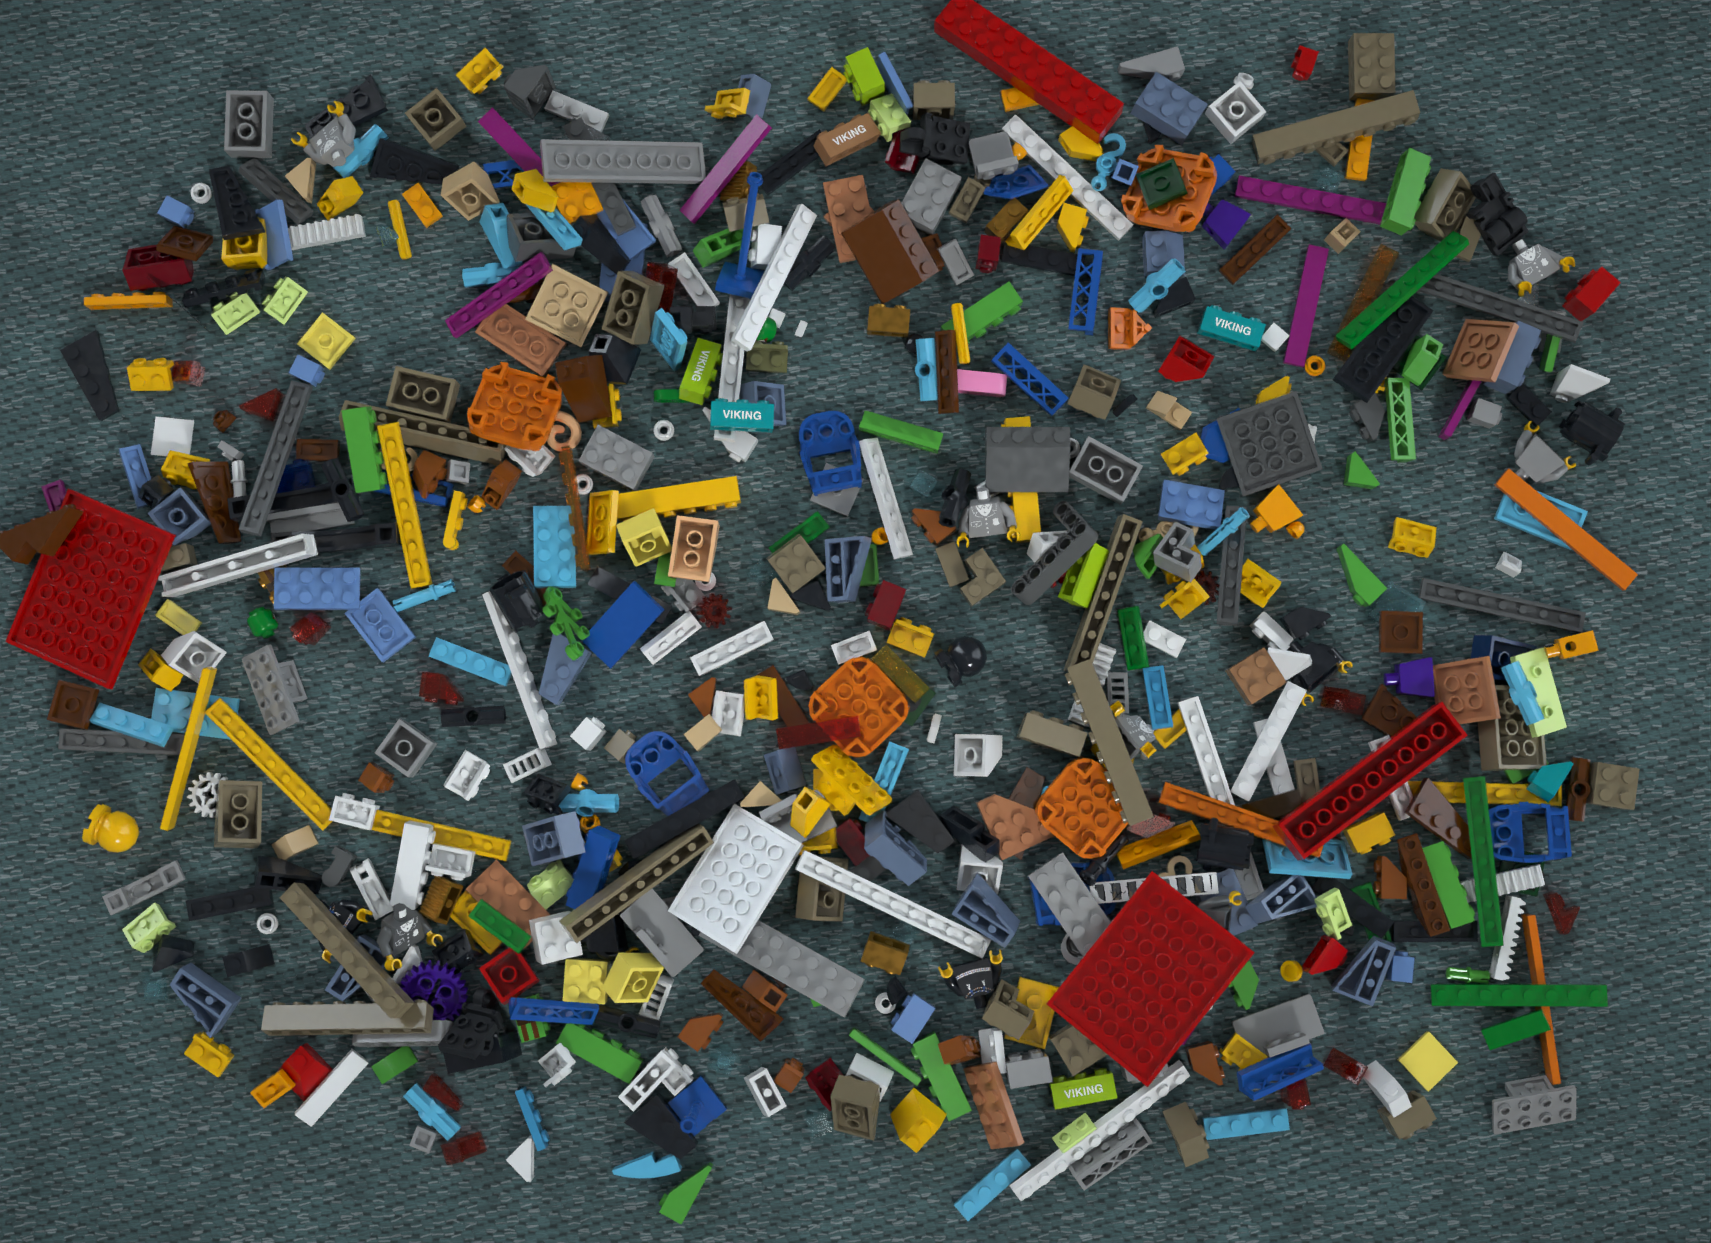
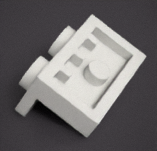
M343 793L342 796H335L329 820L371 830L376 810H379L380 806L375 805V800L363 798L362 801L355 800V795Z
M999 1028L979 1030L982 1064L996 1061L1000 1073H1007L1002 1030Z

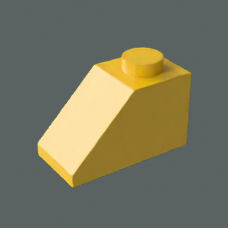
M151 648L138 664L151 681L170 692L180 684L181 678L184 676L169 666L163 657Z

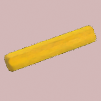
M391 200L388 202L399 255L403 260L409 259L412 255L400 203L398 200Z
M961 303L952 304L951 310L954 330H956L958 359L960 364H967L970 362L963 306Z

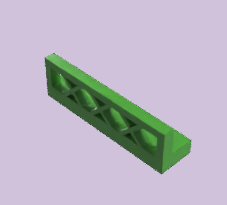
M1386 378L1384 380L1391 461L1397 460V463H1405L1416 459L1410 381L1406 378Z
M866 410L859 425V431L936 454H938L943 437L941 432Z

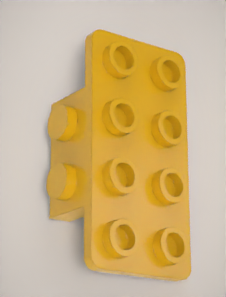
M833 744L811 758V761L824 773L815 788L844 816L850 813L855 804L865 814L872 815L891 803V796L871 776L863 771L855 761L842 752L843 750L837 745Z

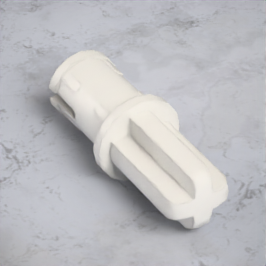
M235 460L232 462L233 480H231L234 497L247 495L246 483L248 480L245 479L244 461Z

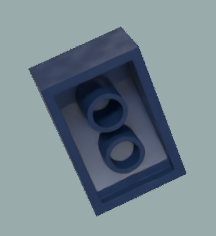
M1474 635L1471 659L1490 656L1494 681L1507 683L1501 667L1511 663L1510 657L1535 650L1537 646L1493 635Z

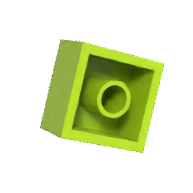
M866 47L846 56L845 65H843L845 70L844 76L848 84L852 83V93L856 102L860 100L861 105L864 106L869 104L871 100L883 97L885 82L869 48Z

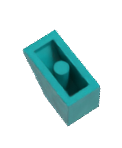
M1570 761L1545 765L1537 772L1533 770L1527 779L1530 783L1526 789L1544 801L1549 802L1559 790L1574 763Z

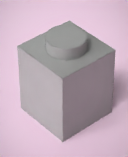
M1478 398L1472 402L1466 421L1490 429L1499 424L1502 418V413H1500L1502 406Z

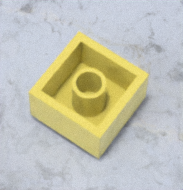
M654 508L616 525L622 542L635 567L672 551L671 543Z
M618 953L602 988L615 1003L648 1002L664 967L652 953Z
M567 958L565 960L563 1001L606 1004L608 994L602 987L610 972V961L603 959Z

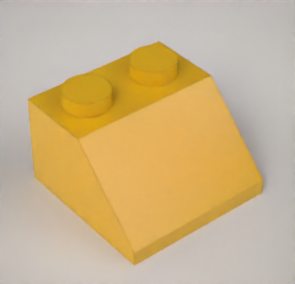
M915 1088L905 1096L890 1114L899 1139L916 1153L936 1133L947 1113Z

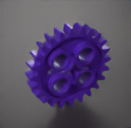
M431 960L428 961L426 966L423 962H420L418 967L413 965L411 971L407 970L405 977L402 978L400 987L413 1001H428L437 979L440 978L441 983L431 1002V1006L434 1008L433 1020L450 1019L454 1021L456 1015L460 1016L462 1012L461 1006L468 999V995H466L468 988L463 987L466 980H459L462 974H454L455 967L450 970L447 969L448 963H445L442 967L439 960L435 965L432 964Z

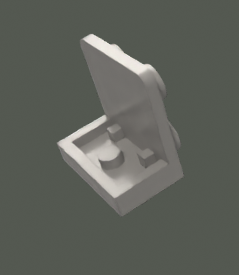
M1007 132L974 138L969 141V149L977 180H987L997 175H1009L1017 171L1018 159L1017 156L1013 155Z

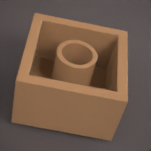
M1264 647L1225 670L1247 706L1254 704L1287 683Z

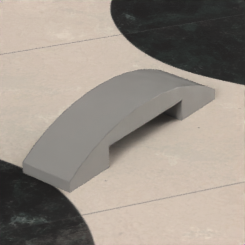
M178 860L102 897L110 915H114L179 884L186 878Z

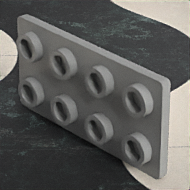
M271 644L242 658L269 735L276 734L298 723L299 717L293 703L302 702L308 698L294 661L278 663Z
M815 790L816 793H818L821 797H823L826 800V798L818 790ZM797 794L759 812L761 820L800 843H804L837 826L828 807L809 835L804 838L790 826L792 803L798 797Z
M651 889L621 912L620 917L672 977H675L701 954L704 949L680 920L668 912L669 907Z
M1310 994L1232 1021L1235 1033L1269 1057L1309 1044V1039L1324 1034Z
M1546 1075L1505 1082V1090L1509 1097L1492 1100V1131L1494 1134L1576 1119V1087L1570 1085L1554 1088Z

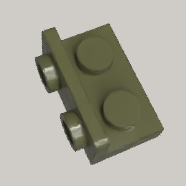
M755 341L752 349L747 351L746 371L787 373L788 345H784V342L774 341L772 344Z

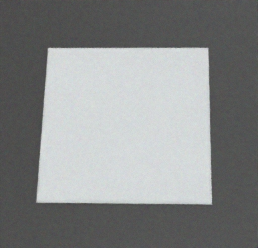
M156 417L151 455L167 456L170 450L190 455L194 420Z

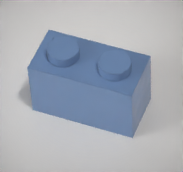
M915 993L912 996L907 995L902 1003L903 1010L900 1014L896 1012L890 1021L892 1024L891 1030L911 1044H913L935 1010V1006Z

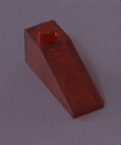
M648 262L645 277L664 285L658 310L662 308L665 313H670L678 268L665 263Z

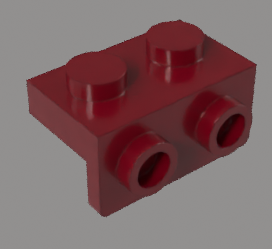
M903 130L894 132L890 148L886 153L885 163L892 170L914 174L919 158L916 155L899 152L900 134Z
M849 818L836 829L837 843L855 866H857L870 855L864 849L865 836L861 832L864 828L857 819L852 821Z
M831 1057L814 1068L805 1077L809 1087L816 1092L821 1103L829 1111H832L831 1094L838 1076L843 1075Z

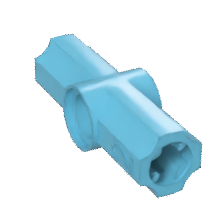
M374 124L361 138L354 139L355 149L346 157V163L343 166L333 168L343 178L349 177L360 165L367 164L373 158L380 138L388 139L389 137L378 125Z
M1174 258L1159 272L1148 275L1146 284L1129 299L1130 305L1140 313L1156 299L1165 297L1168 293V288L1186 272L1184 266Z
M488 263L484 267L463 269L465 288L485 285L492 287L520 266L503 268L501 263Z
M916 339L917 365L915 373L919 377L920 401L938 400L935 339ZM926 365L930 368L928 375L925 372Z
M1519 660L1501 667L1510 687L1511 699L1515 705H1518L1526 725H1531L1545 719L1536 700L1535 688L1531 681H1528Z
M583 789L579 794H567L559 804V807L563 812L576 811L578 815L583 817H591L594 812L616 813L619 810L618 794H597L593 790Z
M418 1083L411 1087L403 1096L418 1111L419 1117L427 1125L433 1126L447 1141L461 1128L446 1112V1107L437 1098H432Z

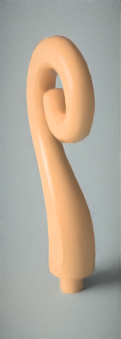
M559 411L555 421L566 424L570 428L571 436L564 443L557 442L555 435L564 433L565 428L562 425H553L547 443L556 451L567 452L579 444L582 438L580 424L573 416Z

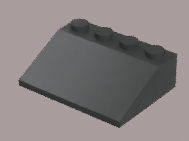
M986 427L985 487L989 489V492L1068 493L1070 427Z

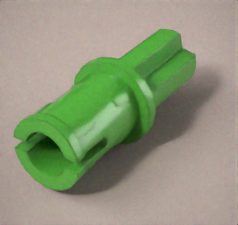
M1448 967L1446 969V978L1465 981L1466 984L1470 982L1488 984L1490 973L1489 971L1474 970L1470 967H1466V969Z

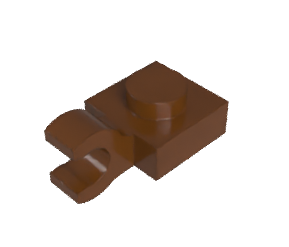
M938 234L921 238L938 270L942 271V267L945 265L937 248L942 246Z

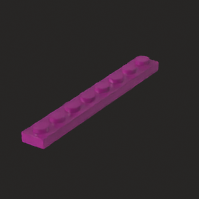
M1241 175L1238 176L1234 196L1379 225L1381 224L1386 203Z

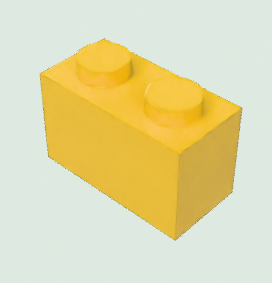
M1384 812L1376 813L1342 830L1353 853L1360 852L1361 855L1372 850L1371 847L1376 844L1381 846L1391 841L1390 838L1395 836Z

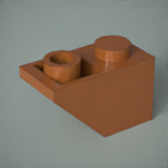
M426 450L415 461L412 476L421 497L424 499L427 498L430 492H435L439 480H443L447 474V469H445L446 459Z
M505 459L492 471L481 498L491 507L498 510L517 484L522 470Z
M913 509L911 519L917 527L922 526L925 530L924 536L930 543L934 542L938 545L957 529L956 526L949 528L942 526L938 522L941 511Z
M369 762L358 781L374 793H384L393 786L394 774L374 762Z
M1377 856V860L1374 861L1373 865L1374 872L1377 873V881H1374L1373 884L1376 898L1407 899V878L1386 856Z
M756 970L752 971L742 986L753 997L775 1013L788 995L787 992Z
M714 1013L691 1017L678 1035V1038L697 1052L700 1048L705 1050L712 1040L709 1037L713 1030L717 1032L724 1023L721 1020L723 1014Z
M959 1035L938 1044L943 1062L946 1065H953L981 1057L979 1052L981 1051L980 1043L973 1036Z
M1210 1041L1186 1046L1185 1050L1190 1068L1219 1086L1223 1085L1222 1079L1225 1078L1222 1066H1218L1217 1058L1219 1057L1217 1046L1213 1045Z
M793 1057L791 1060L786 1058L773 1080L774 1083L792 1093L804 1075L803 1063Z

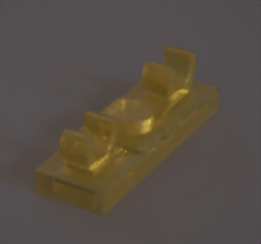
M887 645L871 658L914 703L930 689Z

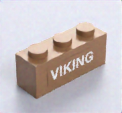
M869 113L862 116L858 114L846 124L842 122L829 132L827 130L821 132L817 136L814 148L825 166H828L875 143L881 132Z

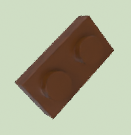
M297 439L296 460L339 459V440Z

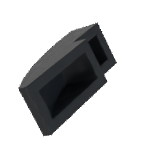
M955 806L939 815V819L951 834L966 849L985 863L1000 853V840L984 831V824Z

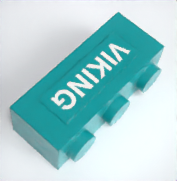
M1211 305L1210 307L1207 306L1203 312L1197 334L1256 351L1260 346L1266 324L1261 323L1260 319L1253 317L1249 319L1244 318L1238 312L1230 311L1228 313L1222 311L1221 307Z
M717 398L715 401H711L710 430L773 432L774 404H770L769 401L759 400L757 403H749V400L738 399L736 402H728V399Z

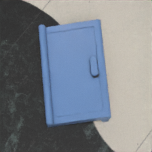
M882 52L877 58L876 65L885 82L888 93L893 94L908 116L909 109L914 105L886 52Z
M275 200L261 209H255L254 211L257 216L265 219L267 265L264 268L271 270L288 260L293 261L283 200Z
M624 201L636 226L635 229L617 236L605 210L595 215H597L613 238L617 239L616 242L632 261L634 257L655 243L656 239Z

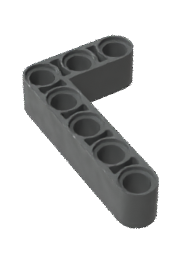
M1067 501L1057 503L1053 509V514L1068 531L1023 573L1011 587L1012 594L1025 605L1034 603L1098 539V533Z

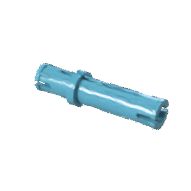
M1240 507L1230 518H1225L1223 524L1197 546L1203 556L1208 555L1230 533H1235L1238 530V526L1250 517L1247 510Z
M450 579L438 585L432 584L427 589L393 600V605H396L394 608L398 613L432 599L436 601L443 595L456 592V588L453 587L455 586L454 582Z

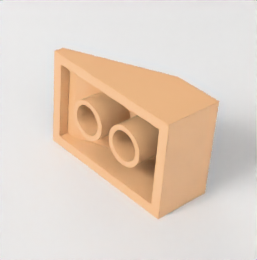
M677 515L668 577L710 582L720 527L718 521Z

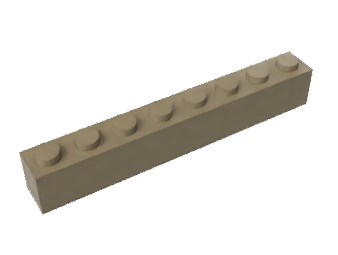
M1414 90L1258 133L1253 135L1251 142L1257 163L1267 165L1282 157L1289 159L1300 152L1305 154L1313 152L1318 147H1332L1336 142H1350L1361 135L1368 137L1379 130L1389 131L1397 125H1411L1418 120L1420 110Z
M345 400L341 410L368 407L370 405ZM371 406L372 410L376 413L375 430L378 431V425L399 422L403 444L495 465L501 464L506 454L504 448L506 445L480 438L472 434L469 427ZM340 411L338 416L341 430L345 431L342 412Z
M1125 514L1117 517L1106 548L1109 550L1107 559L1089 607L1084 610L1063 671L1068 672V667L1091 659L1093 663L1143 521Z
M1091 659L1068 667V673L1065 674L1069 686L1073 684L1076 692L1072 693L1076 705L1081 704L1084 711L1080 715L1084 725L1089 724L1091 732L1088 735L1092 745L1096 743L1099 749L1096 752L1099 763H1104L1107 769L1104 772L1107 783H1112L1115 791L1111 792L1115 803H1120L1123 811L1119 812L1123 823L1128 822L1129 826L1153 818V813Z
M699 823L669 840L559 920L560 924L575 943L580 942L714 844L713 840L704 826Z
M294 882L280 897L390 1018H401L415 1003L305 884Z
M414 1000L415 1003L401 1018H390L375 1001L366 1004L364 1001H354L353 1004H346L342 1001L326 1004L317 1001L313 1002V1005H306L303 1002H293V1005L274 1002L273 1005L264 1006L261 1031L269 1036L431 1033L434 1008L425 1000Z

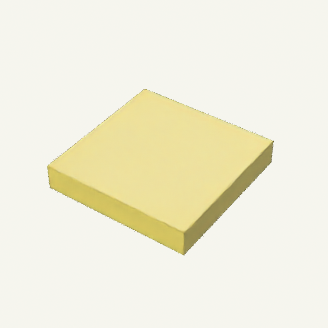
M322 312L297 345L331 370L356 338Z
M1426 1031L1397 1059L1428 1092L1458 1063L1429 1031Z

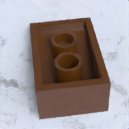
M602 355L584 356L555 363L558 384L578 423L612 417Z

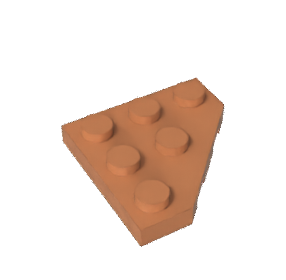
M996 794L976 802L989 834L1000 840V853L998 854L1000 860L1009 858L1054 836L1039 822L1035 809Z

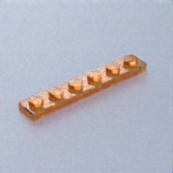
M1383 244L1379 245L1326 353L1344 362L1347 360L1351 349L1338 342L1336 335L1377 299L1399 252Z
M570 445L561 447L562 453H559L560 464L565 467V473H562L564 485L568 486L569 492L565 494L567 506L571 505L572 511L569 514L570 526H574L575 534H572L573 546H577L578 549L575 561L577 567L580 566L582 571L591 570L573 452Z

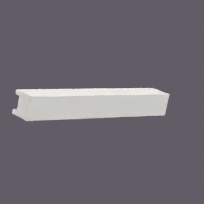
M299 534L158 577V580L162 581L164 589L162 597H176L316 556L318 552L313 534Z

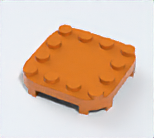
M1155 145L1154 149L1148 150L1144 154L1140 153L1137 158L1139 167L1136 174L1174 158L1188 194L1149 210L1135 175L1126 195H1122L1121 199L1127 219L1139 225L1174 232H1192L1204 214L1216 183L1217 170L1213 161L1207 154L1200 152V155L1166 150L1163 145Z
M500 362V365L489 369L485 368L471 407H468L467 419L469 430L472 434L486 440L522 450L539 451L548 440L560 410L562 389L552 375L547 374V377H542L509 367L507 362Z
M862 656L845 662L814 691L809 701V712L813 721L815 720L843 750L842 752L853 757H865L875 750L905 721L910 710L908 699L876 663Z
M1080 756L1068 763L1041 795L1036 804L1035 813L1039 822L1073 852L1084 859L1101 857L1106 853L1107 848L1127 826L1128 822L1123 823L1119 813L1123 809L1120 803H1115L1111 793L1115 789L1112 783H1107L1104 772L1107 770L1095 760Z

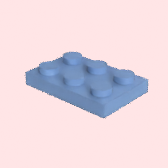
M1163 480L1158 520L1176 521L1180 524L1216 530L1221 526L1225 490Z
M376 588L360 601V610H348L344 613L383 663L416 638L415 634L379 588Z

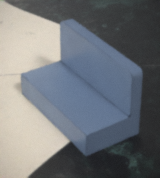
M755 74L741 75L738 88L750 90L746 114L737 116H748L753 119L757 114L763 118L771 83Z
M795 746L764 755L776 795L806 786Z

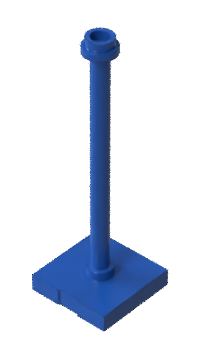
M751 172L747 177V183L750 185L739 262L738 264L724 263L715 287V291L749 299L752 298L764 274L763 270L746 267L758 186L763 184L762 175L758 172Z
M702 1076L698 1077L668 1102L681 1119V1130L685 1133H692L693 1136L727 1110V1107Z

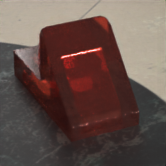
M193 360L174 361L171 374L172 381L201 387L205 367L200 366V362Z
M1324 686L1320 707L1362 716L1366 695L1350 692L1347 689Z
M1552 891L1543 894L1558 934H1569L1580 906L1573 905L1564 909L1565 903L1560 894L1558 895L1557 892Z
M481 1130L440 1145L447 1165L463 1162L467 1158L487 1151Z

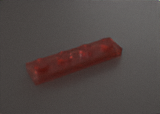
M859 716L776 729L779 749L862 736Z

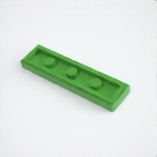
M852 1028L849 1032L850 1037L918 1086L921 1081V1076L857 1028Z

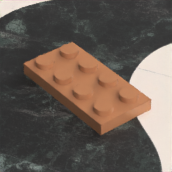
M863 175L823 183L839 263L856 260L841 232L871 214Z
M507 304L480 323L475 331L477 335L542 377L546 376L567 345L547 330L525 320L526 316Z
M497 860L466 888V891L477 902L483 899L530 935L529 920L550 915ZM532 938L526 944L524 949L532 942Z
M997 1062L983 1063L964 1068L966 1080L990 1148L999 1149L1022 1145L1024 1140Z

